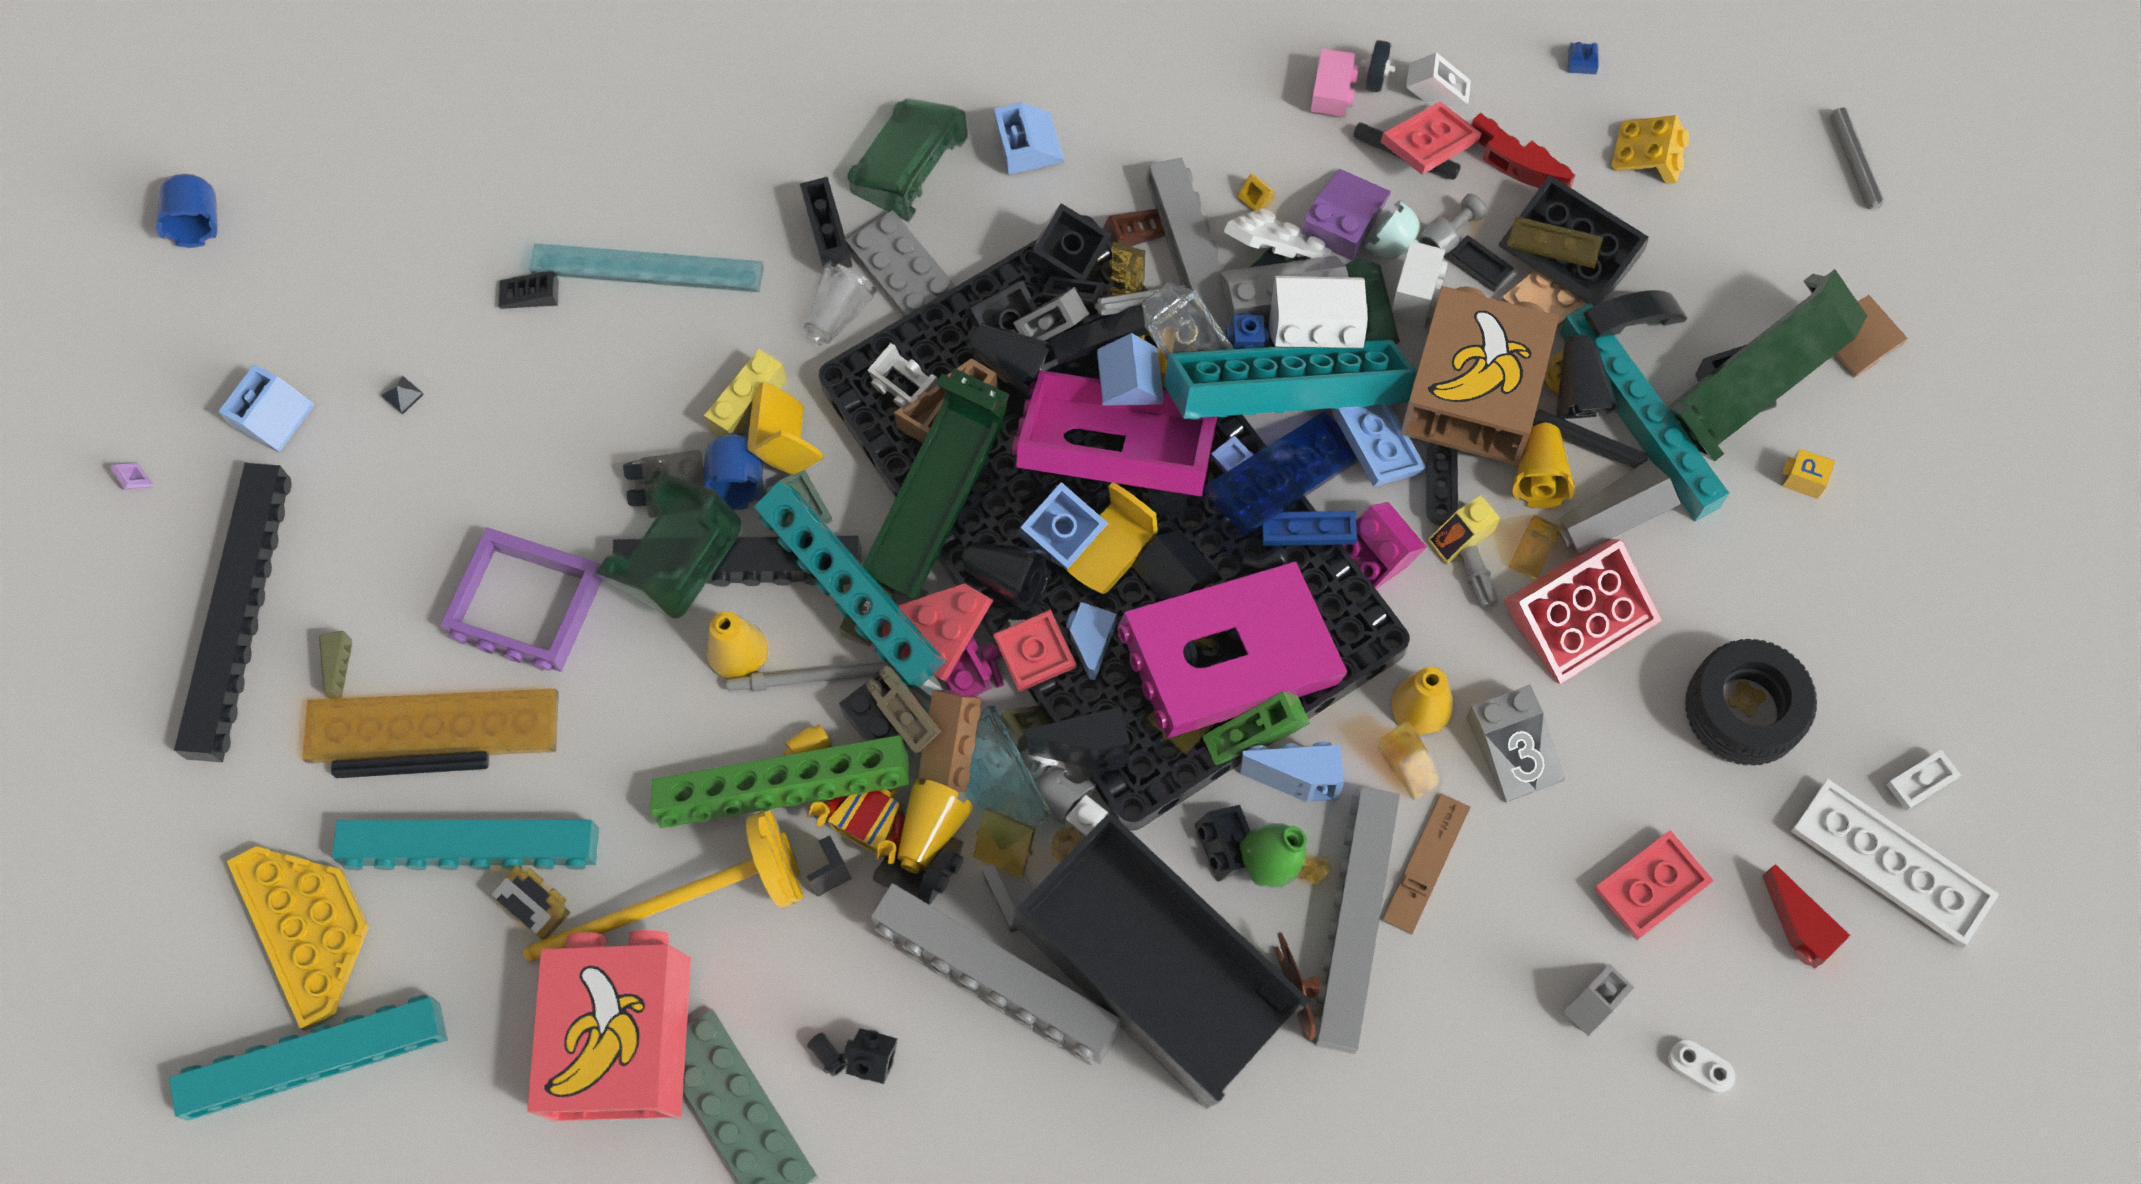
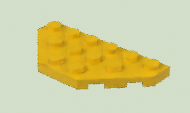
M255 846L226 861L299 1028L306 1031L334 1016L369 929L367 920L345 872L336 867L317 864L310 860L277 853L259 846Z

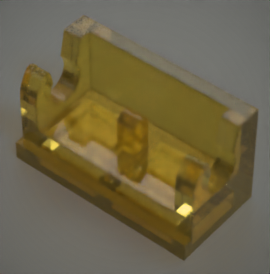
M1113 242L1111 248L1112 260H1110V267L1113 270L1111 278L1117 282L1125 283V288L1117 289L1116 287H1110V293L1115 296L1140 292L1145 281V250Z

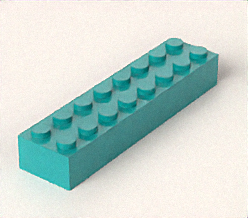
M1393 340L1364 341V348L1264 347L1169 353L1164 386L1184 419H1199L1201 417H1227L1229 415H1256L1257 413H1284L1285 411H1312L1313 409H1340L1341 407H1367L1369 405L1409 403L1416 371Z

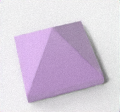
M138 463L113 464L110 466L112 473L123 490L151 487L153 484Z

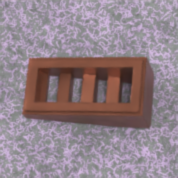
M1157 209L1108 216L1103 227L1104 230L1111 233L1109 240L1117 250L1165 236ZM1149 219L1154 220L1156 229H1152ZM1140 222H1142V225H1143V227H1144V229H1145V230H1143V231H1142L1141 228H1140V225H1139ZM1127 226H1131L1133 232H1129Z

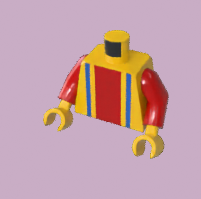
M899 787L876 790L859 795L836 797L824 802H814L811 804L807 814V818H810L812 815L819 816L816 823L819 827H822L826 819L829 818L828 822L832 830L875 853V859L877 860L879 857L884 858L885 855H888V864H893L895 861L905 821L901 804L893 799Z

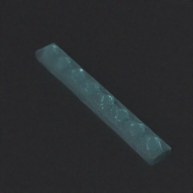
M534 243L529 265L531 274L555 271L556 276L748 292H760L764 268L762 261L538 243Z

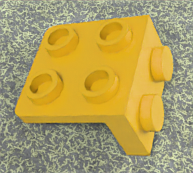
M1677 115L1623 121L1620 125L1611 165L1615 171L1656 167L1666 184L1677 183L1679 172L1682 171L1684 166V149L1689 143L1688 131L1683 128Z

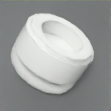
M1029 752L1026 757L1028 761L1033 763L1030 769V776L1033 779H1039L1047 769L1057 767L1059 763L1056 760L1029 755Z

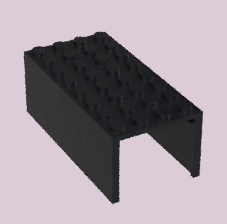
M1110 811L1015 911L1013 924L1098 1006L1120 1018L1121 1028L1205 1109L1218 1104L1225 1097L1222 1091L1285 1021L1305 1008L1311 1001Z

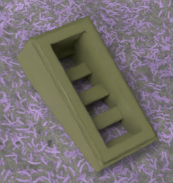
M345 631L321 634L319 637L324 693L334 702H340L342 699L352 648V639Z

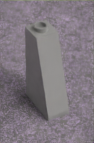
M1648 460L1559 518L1563 528L1559 531V534L1567 548L1572 546L1578 554H1581L1680 505V501L1670 478Z

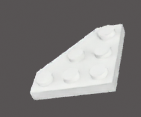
M1257 209L1228 221L1224 233L1250 247L1259 249L1260 246L1266 248L1272 246L1273 253L1290 258L1295 256H1308L1307 259L1329 257L1332 251L1325 247V242L1321 239L1303 235L1300 233L1299 227L1288 222L1282 223L1276 220L1275 214L1266 209Z

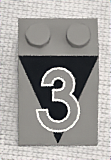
M1531 685L1471 706L1466 718L1505 803L1565 780L1544 712Z

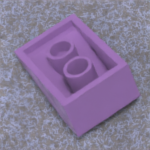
M1339 169L1317 196L1303 221L1302 234L1307 237L1314 236L1325 242V247L1332 250L1331 252L1354 261L1390 197L1391 191Z

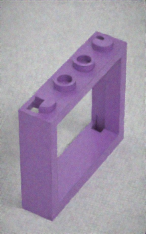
M486 527L440 625L447 632V637L456 640L459 644H465L466 641L476 644L478 649L486 653L493 654L495 650L504 653V657L517 663H521L522 660L532 662V665L541 671L553 669L562 672L605 573L598 562ZM495 551L581 578L549 651L462 623Z

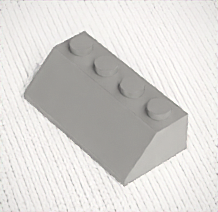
M1337 256L1221 271L1220 276L1230 323L1233 315H1240L1242 313L1263 315L1264 322L1269 321L1275 276L1348 277L1346 266Z

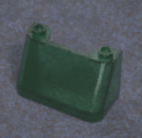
M910 98L898 101L892 116L859 163L853 165L849 170L847 179L849 180L851 193L887 212L893 210L899 218L910 222L916 213V209L912 207V202L916 196L920 198L922 195V184L947 148L953 150L955 145L961 147L968 138L965 111L952 105Z
M665 473L653 492V502L661 511L628 559L618 553L610 554L603 560L595 573L605 582L658 612L675 619L682 617L688 611L739 536L742 525L739 516L715 490Z

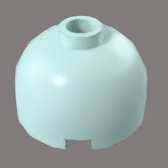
M1401 200L1394 204L1398 209L1393 214L1388 210L1370 232L1368 237L1373 240L1371 242H1364V247L1380 258L1388 260L1398 258L1404 252L1407 254L1410 241L1419 243L1416 239L1420 230L1419 220L1415 212Z

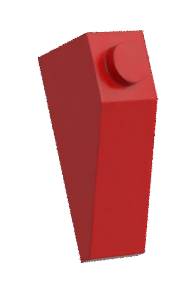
M1776 864L1762 875L1789 945L1795 950L1794 953L1801 962L1811 965L1814 969L1817 968L1851 935Z

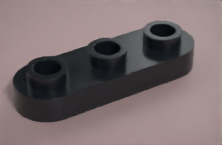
M1430 442L1426 451V515L1432 523L1442 526L1458 511V451L1454 448ZM1436 454H1444L1446 458L1439 459L1436 457ZM1443 481L1446 486L1440 487L1436 482ZM1444 509L1446 511V514L1440 515L1436 512V510Z

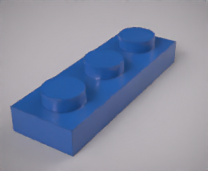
M1356 511L1262 512L1263 546L1356 544Z

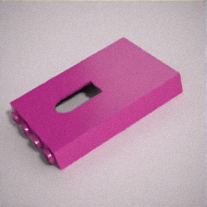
M1040 370L1037 381L1030 384L1029 399L1025 400L1023 417H1020L1018 425L1019 436H1014L1012 454L1017 455V468L1202 497L1217 416L1184 419L1165 389H1162L1163 404L1102 406L1100 379ZM1072 429H1084L1126 436L1122 452L1074 445L1065 440L1064 434Z
M1296 562L1127 611L1124 613L1118 626L1120 640L1123 644H1127L1131 653L1130 662L1135 672H1139L1143 681L1142 690L1144 696L1148 701L1151 700L1155 709L1154 717L1159 729L1164 730L1167 739L1237 717L1282 691L1301 697L1338 685L1347 673ZM1236 628L1247 653L1245 656L1210 667L1195 668L1185 660L1183 649L1190 641Z

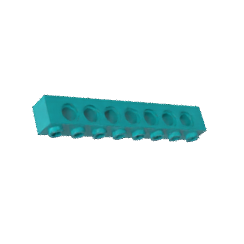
M779 481L754 506L761 514L758 518L760 522L770 531L775 530L780 536L777 539L780 545L788 552L793 551L799 558L796 562L801 569L808 574L812 573L817 578L816 586L825 595L829 596L831 594L837 601L835 604L836 609L844 617L852 618L857 624L854 627L856 632L865 640L870 639L876 646L874 652L885 663L890 662L896 669L895 673L901 678L902 683L906 686L910 684L921 687L946 662L945 658L791 485ZM793 514L792 523L786 526L787 517ZM812 535L811 545L805 548L806 538ZM831 556V566L825 570L824 562ZM850 578L851 587L848 591L844 592L843 584ZM870 600L871 608L864 615L862 607L866 601ZM889 622L890 632L887 636L883 637L882 628ZM909 645L910 655L903 660L901 655L902 649Z

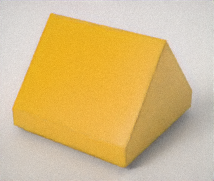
M1253 173L1249 174L1237 195L1253 211L1265 209L1275 200L1273 189Z

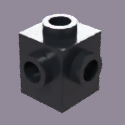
M859 1028L854 1040L849 1039L845 1046L843 1059L848 1060L846 1074L856 1076L862 1080L884 1084L893 1067L898 1038L880 1034L874 1030Z

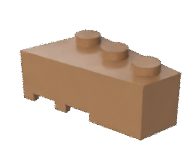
M972 358L957 368L972 377L998 388L997 373ZM938 385L928 392H922L917 396V400L904 409L901 407L894 412L897 428L921 443L924 442L944 399V391Z

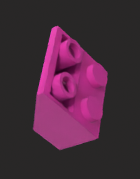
M1389 502L1371 505L1356 520V544L1343 545L1375 589L1406 569L1427 548Z

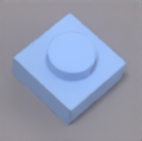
M1235 436L1211 453L1212 461L1230 480L1251 465L1255 458Z

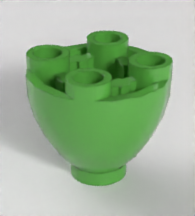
M1267 823L1250 831L1240 842L1239 847L1242 852L1244 865L1249 871L1252 881L1260 887L1265 885L1269 887H1283L1291 883L1304 866L1307 838L1299 827L1289 826L1284 823Z

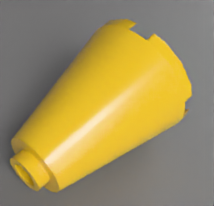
M1540 423L1531 429L1512 483V493L1516 500L1519 501L1521 498L1527 501V506L1531 508H1557L1562 506L1563 500L1569 497L1570 501L1573 498L1575 483L1559 428L1551 423Z
M730 611L720 612L712 618L709 626L706 656L709 665L716 673L725 679L749 677L751 673H755L765 664L769 650L764 633L756 625Z
M1433 666L1424 667L1399 682L1392 693L1390 701L1396 723L1405 731L1415 735H1425L1441 731L1450 721L1454 711V700L1447 677L1441 669Z
M919 780L915 781L911 788L897 858L901 862L900 866L903 869L918 874L919 871H926L951 837L954 836L970 815L973 806L968 799H966L965 803H962L957 799L959 792L943 784L925 780L924 785H920Z

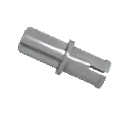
M1472 546L1462 550L1459 556L1468 574L1467 582L1472 584L1480 605L1486 608L1496 604L1498 598L1489 578L1491 572L1485 568L1478 547Z

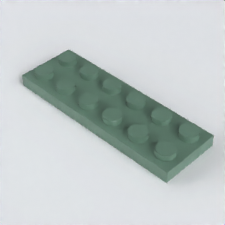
M711 1009L688 1024L683 1092L740 1184H810L818 1178L816 1172L715 1011Z

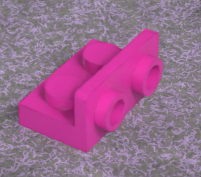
M973 636L945 682L950 691L978 696L992 689L990 677L993 676V673L987 661L984 659L980 662L975 652L979 648Z

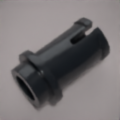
M824 1033L817 1034L808 1042L807 1048L813 1052L824 1066L823 1071L825 1074L829 1073L833 1077L845 1069L847 1062L843 1059V1053H838Z

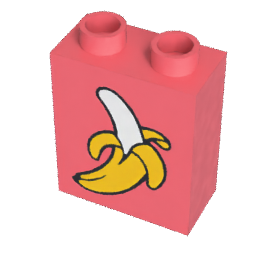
M636 930L630 932L628 946L606 947L607 937L604 935L572 933L567 935L566 948L541 949L527 1112L552 1121L681 1118L691 957L669 945L668 933L656 930Z

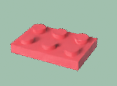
M1439 101L1384 132L1381 143L1423 175L1479 142L1482 133Z
M1669 830L1599 883L1594 890L1637 941L1704 890L1714 880L1673 832Z

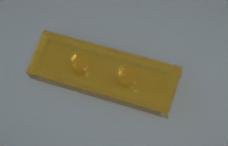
M1516 216L1507 247L1595 268L1603 237Z

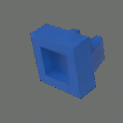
M1570 43L1568 48V73L1596 75L1599 68V44Z

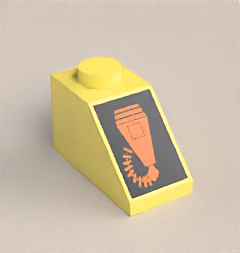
M1480 495L1456 511L1427 542L1447 565L1456 559L1462 550L1475 546L1493 534L1500 517Z

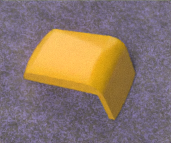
M762 382L757 387L753 396L747 443L748 450L766 464L791 475H796L823 459V453L801 439L804 405L778 387Z
M1116 483L1109 485L1111 504L1100 515L1108 522L1107 526L1067 569V572L1076 580L1100 594L1107 593L1157 535L1156 513Z

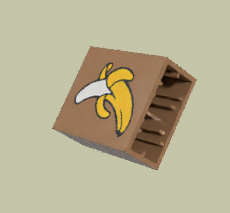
M1441 286L1400 435L1518 466L1531 433L1560 316L1546 313L1539 305L1532 302L1521 301L1511 304L1488 298L1482 291L1473 287L1463 286L1453 289Z

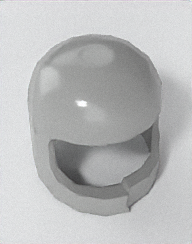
M1053 767L1046 770L1037 780L1033 789V798L1039 808L1065 824V818L1085 794L1089 798L1091 797L1096 785L1089 780L1075 784L1066 779L1067 770Z

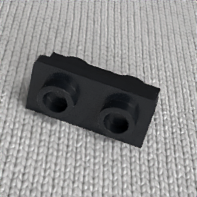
M1235 805L1207 812L1195 823L1197 837L1208 857L1209 867L1214 872L1216 880L1218 882L1224 881L1232 874L1247 871L1239 846L1240 842L1251 830L1241 806Z

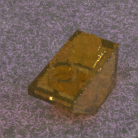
M1408 721L1381 737L1377 749L1413 800L1440 784L1426 746Z

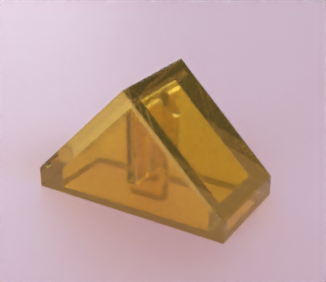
M1533 515L1509 564V568L1537 580L1562 527Z

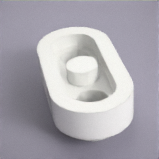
M1682 1040L1676 1043L1669 1051L1668 1061L1671 1068L1704 1090L1713 1094H1721L1733 1086L1735 1071L1732 1065L1696 1042ZM1684 1051L1692 1054L1693 1062L1690 1063L1684 1060ZM1714 1069H1718L1723 1073L1722 1081L1714 1077Z

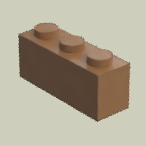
M950 690L932 691L928 715L942 732L922 750L918 774L920 785H924L925 780H931L950 787L957 792H966L970 779L972 754L975 749L977 724L981 715L982 698Z

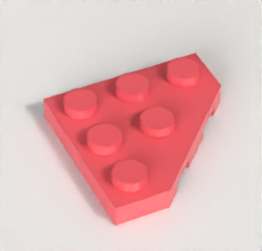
M964 583L898 605L945 658L946 662L933 675L944 681L948 679L993 600ZM889 622L882 628L883 637L887 636L890 632ZM909 645L902 649L901 655L905 658H908L910 655Z

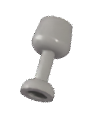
M1471 193L1467 194L1461 201L1462 211L1450 222L1445 219H1435L1419 237V243L1445 249V254L1457 247L1459 243L1457 230L1469 219L1479 221L1487 216L1488 211L1485 203L1478 196Z

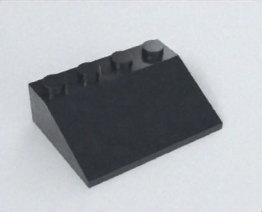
M1549 175L1499 242L1498 246L1586 303H1591L1594 307L1601 304L1628 274L1645 251L1649 236Z

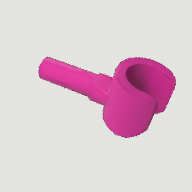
M990 643L982 649L981 657L987 661L992 670L996 686L1000 688L1004 686L995 660L1002 655L999 649Z

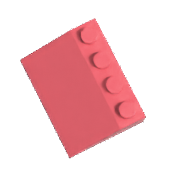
M1609 539L1574 556L1504 599L1516 626L1557 683L1560 684L1662 621L1622 540Z

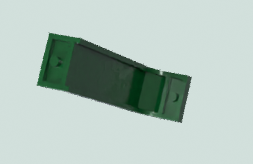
M1835 269L1826 276L1811 274L1803 282L1812 293L1809 297L1667 407L1702 456L1714 462L1723 456L1724 453L1718 446L1856 339L1867 315Z
M955 368L950 377L942 373L936 384L944 391V399L940 410L862 565L875 580L915 600L928 594V591L922 589L1002 427L1009 397L1008 393Z

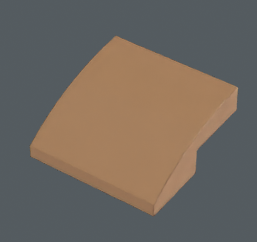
M1870 295L1858 301L1867 318L1856 339L1835 354L1854 378L1876 365L1882 357L1902 346L1908 339Z

